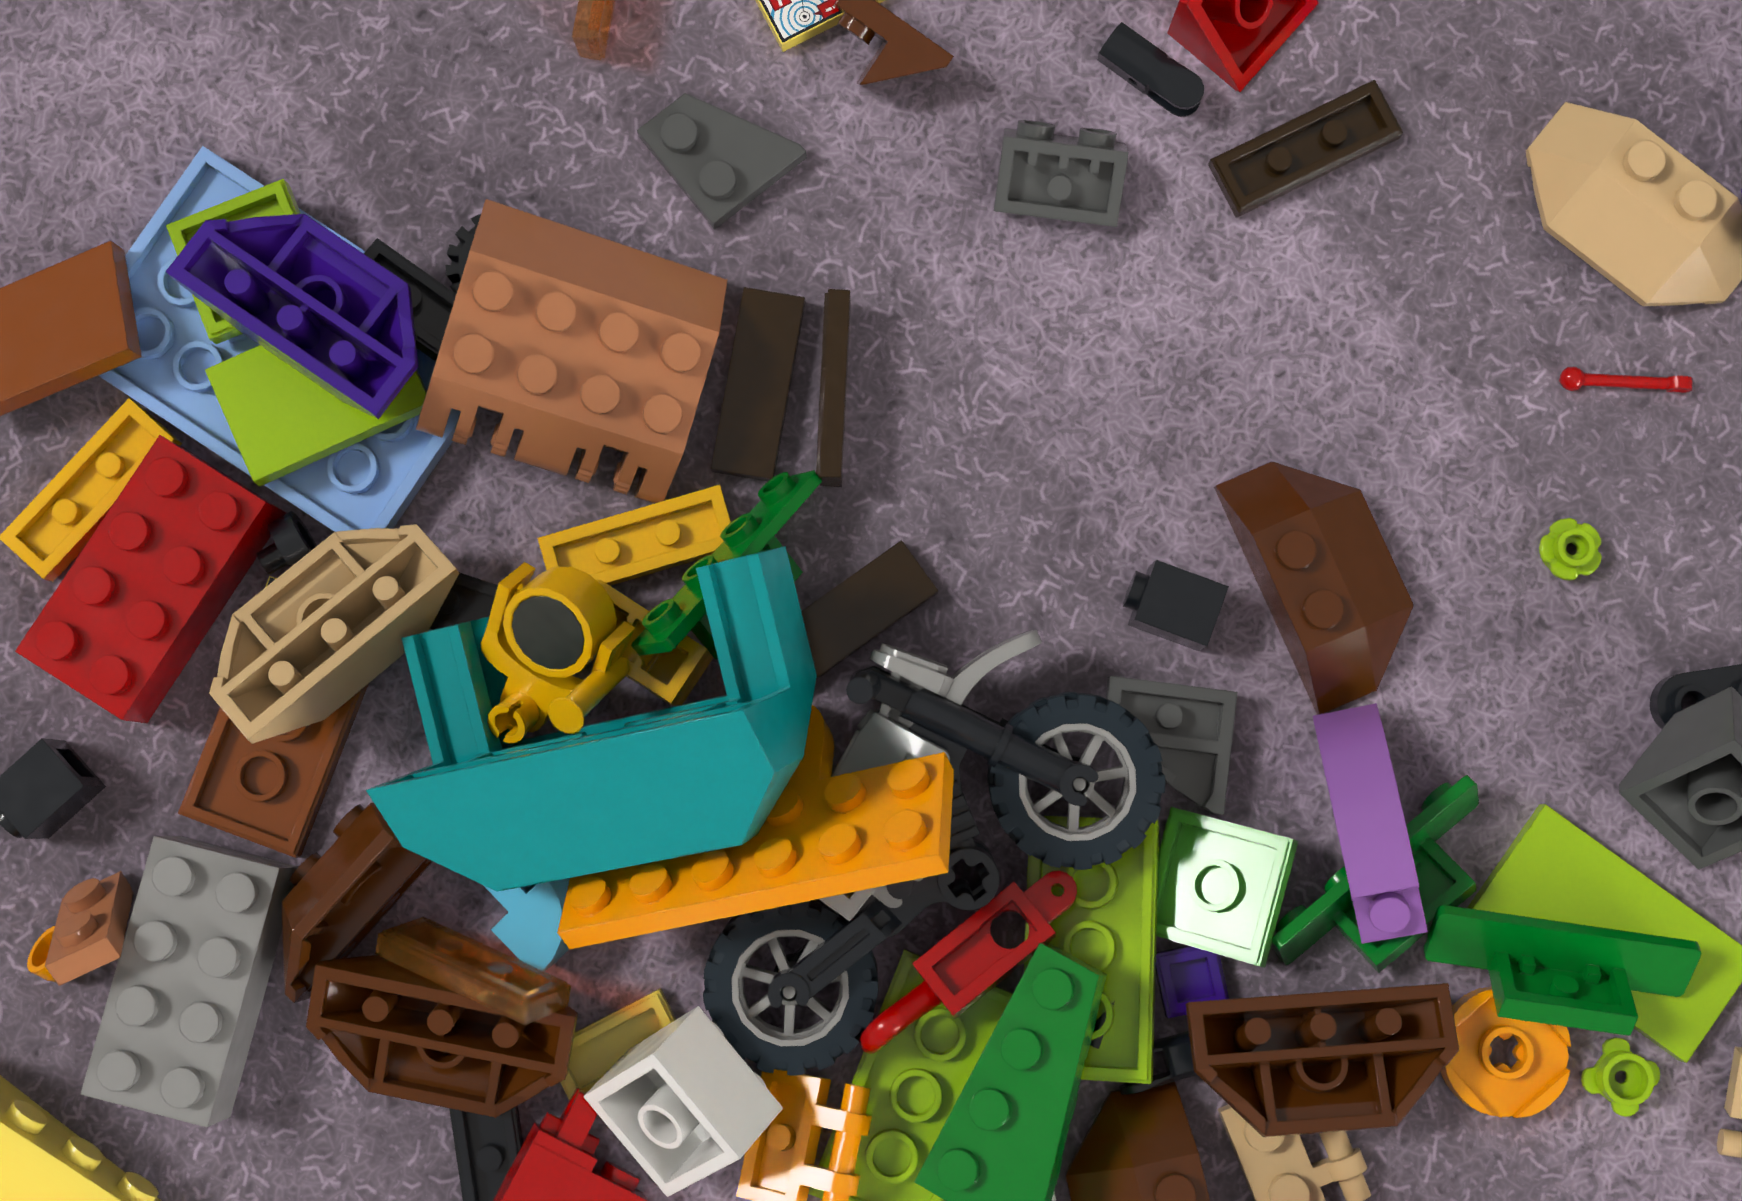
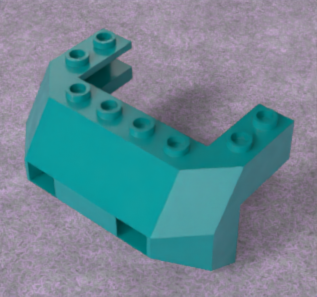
M786 546L696 568L727 695L585 725L575 734L557 731L529 738L524 737L516 743H506L503 740L505 735L511 730L506 729L498 738L492 733L487 721L488 713L495 705L500 703V696L508 677L498 671L481 651V641L489 616L403 637L402 642L433 764L366 789L402 847L498 892L740 846L757 836L804 757L817 678Z

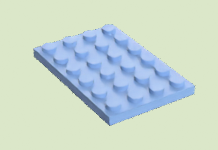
M202 146L125 255L142 357L98 376L251 476L205 369L259 346V344L245 334L219 344L209 340L192 293L165 272L177 257L166 225L261 188L264 185ZM299 209L301 214H306L307 216L318 222L320 225H322L323 227H325L326 229H328L329 231H331L332 233H334L335 235H337L338 237H340L341 239L355 247L363 254L365 253L363 249L359 248L343 236L339 235L323 223L319 222L303 210ZM417 349V370L427 390L436 362ZM451 408L442 438L416 430L420 416L417 415L271 481L264 486L334 532L371 528L393 529L453 442L452 437L460 411Z

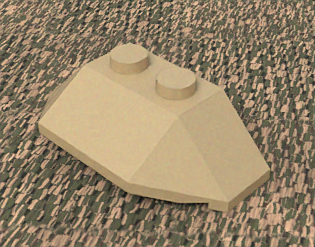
M1565 102L1527 148V165L1531 167L1533 189L1543 229L1641 306L1723 303L1741 282L1742 206L1738 197L1637 119Z
M417 524L400 526L399 529L371 528L334 532L232 614L220 655L217 677L213 678L209 694L252 744L325 720L405 654L402 642L403 637L429 630L457 579L459 571Z

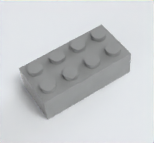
M182 836L153 837L125 935L121 957L117 963L80 1095L203 1127H210L231 1117L283 929L282 900L294 888L289 879L299 866Z

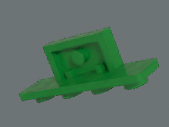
M815 470L791 476L788 472L780 473L770 479L759 490L758 497L761 499L750 513L739 516L726 526L720 535L723 543L712 555L701 558L688 568L682 576V581L685 585L672 599H667L655 606L642 621L645 629L631 644L639 656L670 652L692 631L704 647L708 649L713 658L718 659L696 568L783 547L775 537V534L821 484L822 479L819 478V475H816ZM788 554L795 582L803 571Z
M1468 775L1461 778L1453 786L1446 782L1432 791L1421 806L1423 811L1406 825L1428 931L1439 906L1458 907L1477 891L1476 882L1436 843L1440 837L1479 804L1477 784ZM1344 866L1328 880L1324 887L1326 892L1308 908L1300 905L1292 909L1279 921L1275 929L1277 934L1272 938V945L1277 957L1288 966L1332 928L1336 927L1372 967L1380 973L1426 933L1362 944Z
M1441 905L1437 908L1424 944V954L1428 961L1487 969L1489 971L1498 1017L1627 1036L1631 1035L1638 1019L1631 990L1680 997L1685 993L1702 955L1698 942L1448 905Z

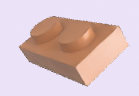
M121 871L100 881L97 878L87 879L70 889L62 898L45 963L46 969L59 986L121 957L133 897L131 886Z

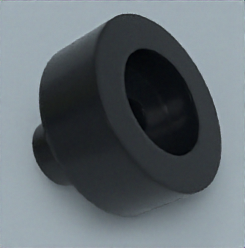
M290 511L268 524V529L274 543L257 552L256 555L268 574H272L287 564L290 567L293 566L317 545L305 524L293 511Z

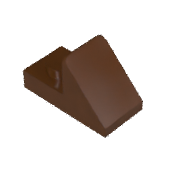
M836 0L833 7L843 13L838 24L868 45L874 36L883 41L857 81L859 85L944 68L948 66L954 57L875 0Z

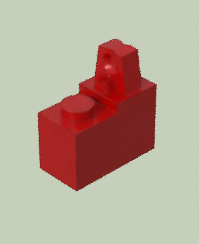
M579 1088L575 1089L560 1118L547 1112L540 1124L534 1122L493 1201L649 1200L643 1192L636 1189L641 1179L633 1173L609 1161L605 1162L601 1171L594 1168L598 1161L594 1152L600 1139L589 1134V1131L598 1114L584 1099L583 1096L587 1092Z

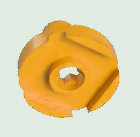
M1492 987L1473 990L1452 1005L1459 1051L1448 1065L1444 1066L1441 1070V1075L1446 1085L1459 1100L1472 1109L1484 1114L1497 1117L1512 1116L1514 1118H1521L1541 1112L1559 1097L1567 1084L1570 1069L1566 1068L1569 1059L1567 1046L1571 1047L1570 1034L1567 1027L1498 1017ZM1513 1036L1518 1043L1512 1050L1514 1057L1517 1059L1515 1064L1510 1068L1501 1062L1492 1065L1489 1056L1493 1051L1490 1046L1493 1039L1499 1037L1506 1040Z

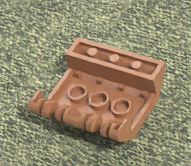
M486 199L416 430L442 438L452 408L460 411L452 441L466 445L467 440L472 437L477 418L475 415L478 407L502 414L500 422L495 425L491 437V453L505 457L514 429H520L522 432L514 460L566 476L576 449L581 448L583 451L578 463L575 479L589 483L598 468L603 446L624 452L622 460L617 463L613 475V491L627 495L638 467H642L635 497L652 503L662 502L667 495L683 456L720 333L728 280Z

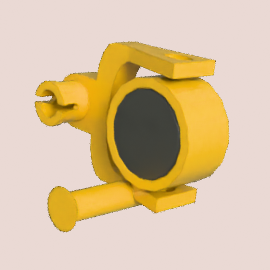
M524 562L498 583L487 627L481 641V651L498 671L508 677L500 696V703L491 709L487 720L490 730L497 738L506 729L511 730L505 735L503 740L506 743L520 741L527 732L539 730L548 720L559 731L566 734L579 732L584 726V717L629 672V663L622 655L636 628L624 621L615 630L617 618L613 601L603 585L586 572L573 567H552L540 573L530 582L536 568ZM596 657L589 676L585 679L571 676L584 669Z

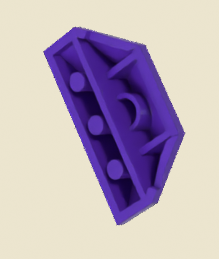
M306 214L252 217L229 222L226 219L205 220L165 271L172 279L247 337L342 402L377 419L382 416L418 368L412 296L409 284Z

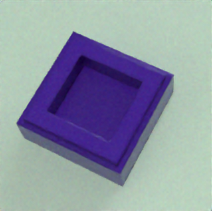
M1192 946L1156 952L1155 972L1165 1017L1172 1018L1186 1015L1185 1004L1187 1002L1229 999L1219 954Z

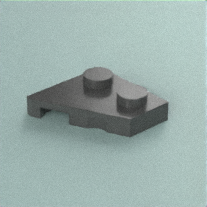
M686 93L637 130L639 138L714 230L807 158L806 151L800 144Z
M1109 676L1106 699L1119 704L1131 712L1146 726L1149 731L1148 733L1160 750L1165 783L1207 812L1224 815L1238 692Z

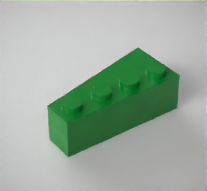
M1039 943L914 1182L945 1201H1052L1054 1188L1057 1185L1061 1169L1062 1155L1070 1122L1073 1119L1085 1059L1088 1056L1105 986L1106 973L1051 943Z

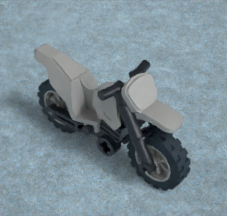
M1036 629L1020 633L994 645L969 661L952 676L947 674V665L884 643H882L880 650L873 649L870 659L892 672L889 673L876 666L859 669L852 674L846 692L848 698L856 704H864L874 699L880 702L881 706L879 710L875 709L873 711L870 709L858 723V728L831 777L945 752L954 769L949 872L734 916L726 924L715 941L704 969L705 990L703 992V1001L706 1011L709 1010L712 1022L721 1029L726 1040L743 1060L747 1058L757 1063L756 1068L761 1071L773 1073L774 1069L787 1071V1075H803L806 1073V1069L818 1067L819 1070L833 1065L837 1057L844 1053L848 1054L856 1047L862 1032L872 1021L878 995V968L872 949L886 938L898 934L931 904L948 902L958 909L976 910L988 904L998 890L999 872L994 858L987 845L981 840L974 838L980 833L961 789L959 768L967 749L988 760L986 763L989 765L987 781L991 804L1001 827L1016 845L1026 854L1042 860L1047 865L1058 868L1064 866L1073 867L1074 870L1092 869V865L1113 863L1121 859V854L1131 847L1135 849L1146 838L1144 833L1148 830L1151 823L1155 824L1161 811L1159 804L1162 793H1165L1166 785L1161 765L1163 760L1160 750L1148 733L1149 731L1146 726L1119 704L1099 695L1063 692L1047 698L1043 697L1030 703V706L1023 709L1020 713L1017 712L1009 721L1002 718L1000 722L963 705L962 703L971 689L989 671L1008 659L1042 643ZM1079 731L1093 734L1084 753L1079 757L1070 755L1062 733ZM1052 738L1056 746V749L1047 746L1044 743H1046L1049 739ZM1105 741L1115 751L1121 766L1094 770L1090 764L1102 742ZM1123 777L1122 793L1115 807L1094 790L1095 782ZM1027 778L1052 790L1032 803L1027 789ZM1063 797L1068 802L1067 827L1049 821L1040 812ZM1086 797H1088L1107 816L1092 825L1079 828L1080 806H1084L1087 803ZM962 858L968 866H975L980 863L978 865L980 880L971 886L964 878H960L953 883L955 880L953 865ZM797 936L809 941L795 953L786 955L778 937ZM767 942L777 963L774 972L747 964L753 953ZM743 977L770 984L768 993L752 1005H749L744 992ZM840 981L839 995L831 1010L815 994L829 983ZM781 1004L785 1005L784 1029L768 1024L758 1016L769 1006L778 1008ZM795 1005H807L822 1020L807 1028L794 1029Z

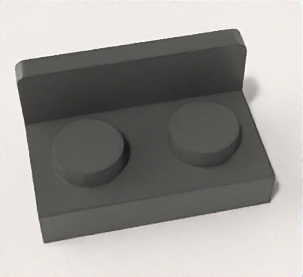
M1019 120L1017 129L1004 128L994 203L995 212L1117 227L1129 154L1125 143L1116 142L1117 133L1096 128H1080L1079 137L1054 134L1055 125L1033 120Z

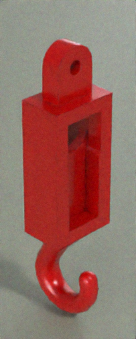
M1060 870L1051 871L1024 892L1015 882H1012L988 904L981 907L912 964L924 981L883 1011L866 1027L860 1037L862 1050L869 1054L878 1052L904 1031L908 1025L941 1003L953 1018L956 1019L1034 955L1039 943L1051 942L1056 937V932L1049 924L1068 910L1075 902L1077 885L1073 877ZM1060 886L1063 888L1064 893L1061 896L1053 895L1051 892L1053 887ZM1006 911L1019 913L1029 925L1027 939L1012 949L1000 947L994 942L990 930L992 922Z

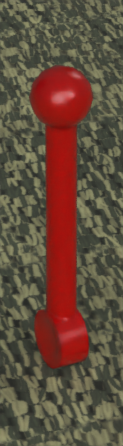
M1574 366L1565 368L1559 378L1561 386L1569 391L1578 390L1584 385L1666 390L1667 392L1687 393L1692 391L1693 378L1690 376H1670L1666 378L1584 373L1580 368Z

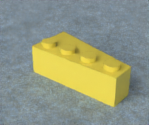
M0 1075V1201H161L157 1198L159 1195L157 1188L150 1181L133 1172L125 1173L103 1156L102 1152L95 1145L79 1137Z

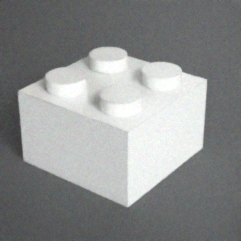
M699 1006L628 1049L583 1096L667 1197L741 1159L783 1109L781 1104L767 1089L763 1079L751 1070L726 1040L721 1029L706 1016Z

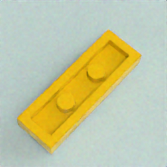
M128 398L1 533L0 540L41 578L54 582L81 553L158 436L161 435L180 446L183 443L139 403Z
M716 485L537 539L546 570L552 567H573L588 573L595 580L598 581L600 579L611 586L712 555L723 543L720 535L726 526L731 523L722 488L720 485Z

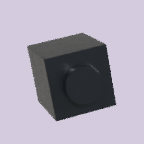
M1155 560L1148 567L1146 574L1135 571L1123 602V607L1133 610L1128 625L1200 651L1208 646L1229 586Z
M41 738L0 775V825L17 838L49 839L106 786L65 740Z

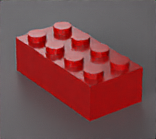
M159 435L15 652L119 719L148 723L256 560V553L263 549L271 537L268 524L287 512L184 447Z

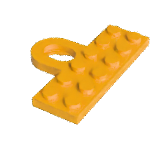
M812 705L804 757L757 836L740 846L572 877L569 880L557 933L569 949L948 873L954 769L946 753L942 752L831 777L834 738L820 711Z

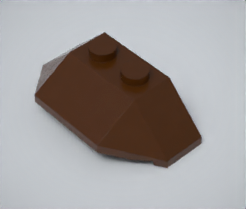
M1269 462L1216 485L1214 489L1317 715L1324 714L1377 691L1414 604L1361 490L1276 462Z
M370 803L366 808L359 804L351 809L333 830V833L338 837L335 843L322 857L317 852L309 856L289 879L295 887L282 900L285 995L294 1003L311 997L315 965L321 960L347 958L433 862L403 848L374 803Z
M392 953L319 961L315 965L306 1028L318 1040L322 1039L336 1059L368 1092L496 1118L529 1100L547 1087H552L565 1080L568 1074L578 1012L526 977L407 953Z
M1448 983L1197 1001L1185 1004L1194 1072L1262 1137L1396 1127L1430 1087L1444 1066L1448 1065L1459 1051Z
M1172 1082L1129 1095H1122L1120 1089L1111 1091L1065 1172L1071 1201H1210L1199 1152L1176 1083Z

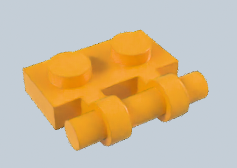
M774 1069L773 1073L762 1071L761 1078L765 1082L767 1089L781 1104L783 1109L745 1153L736 1196L752 1201H807L809 1188L812 1187L824 1191L822 1201H849L850 1196L857 1195L860 1175L855 1174L854 1171L861 1136H868L872 1119L871 1115L866 1114L871 1088L845 1083L841 1107L835 1108L826 1105L831 1079L806 1073L803 1075H787V1071ZM822 1127L836 1130L828 1168L814 1165Z

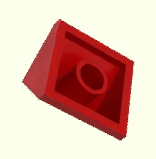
M1180 0L1167 34L1234 90L1241 92L1319 2L1317 0Z

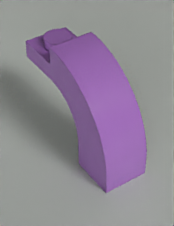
M1377 704L1314 715V726L1361 943L1428 932L1403 808Z

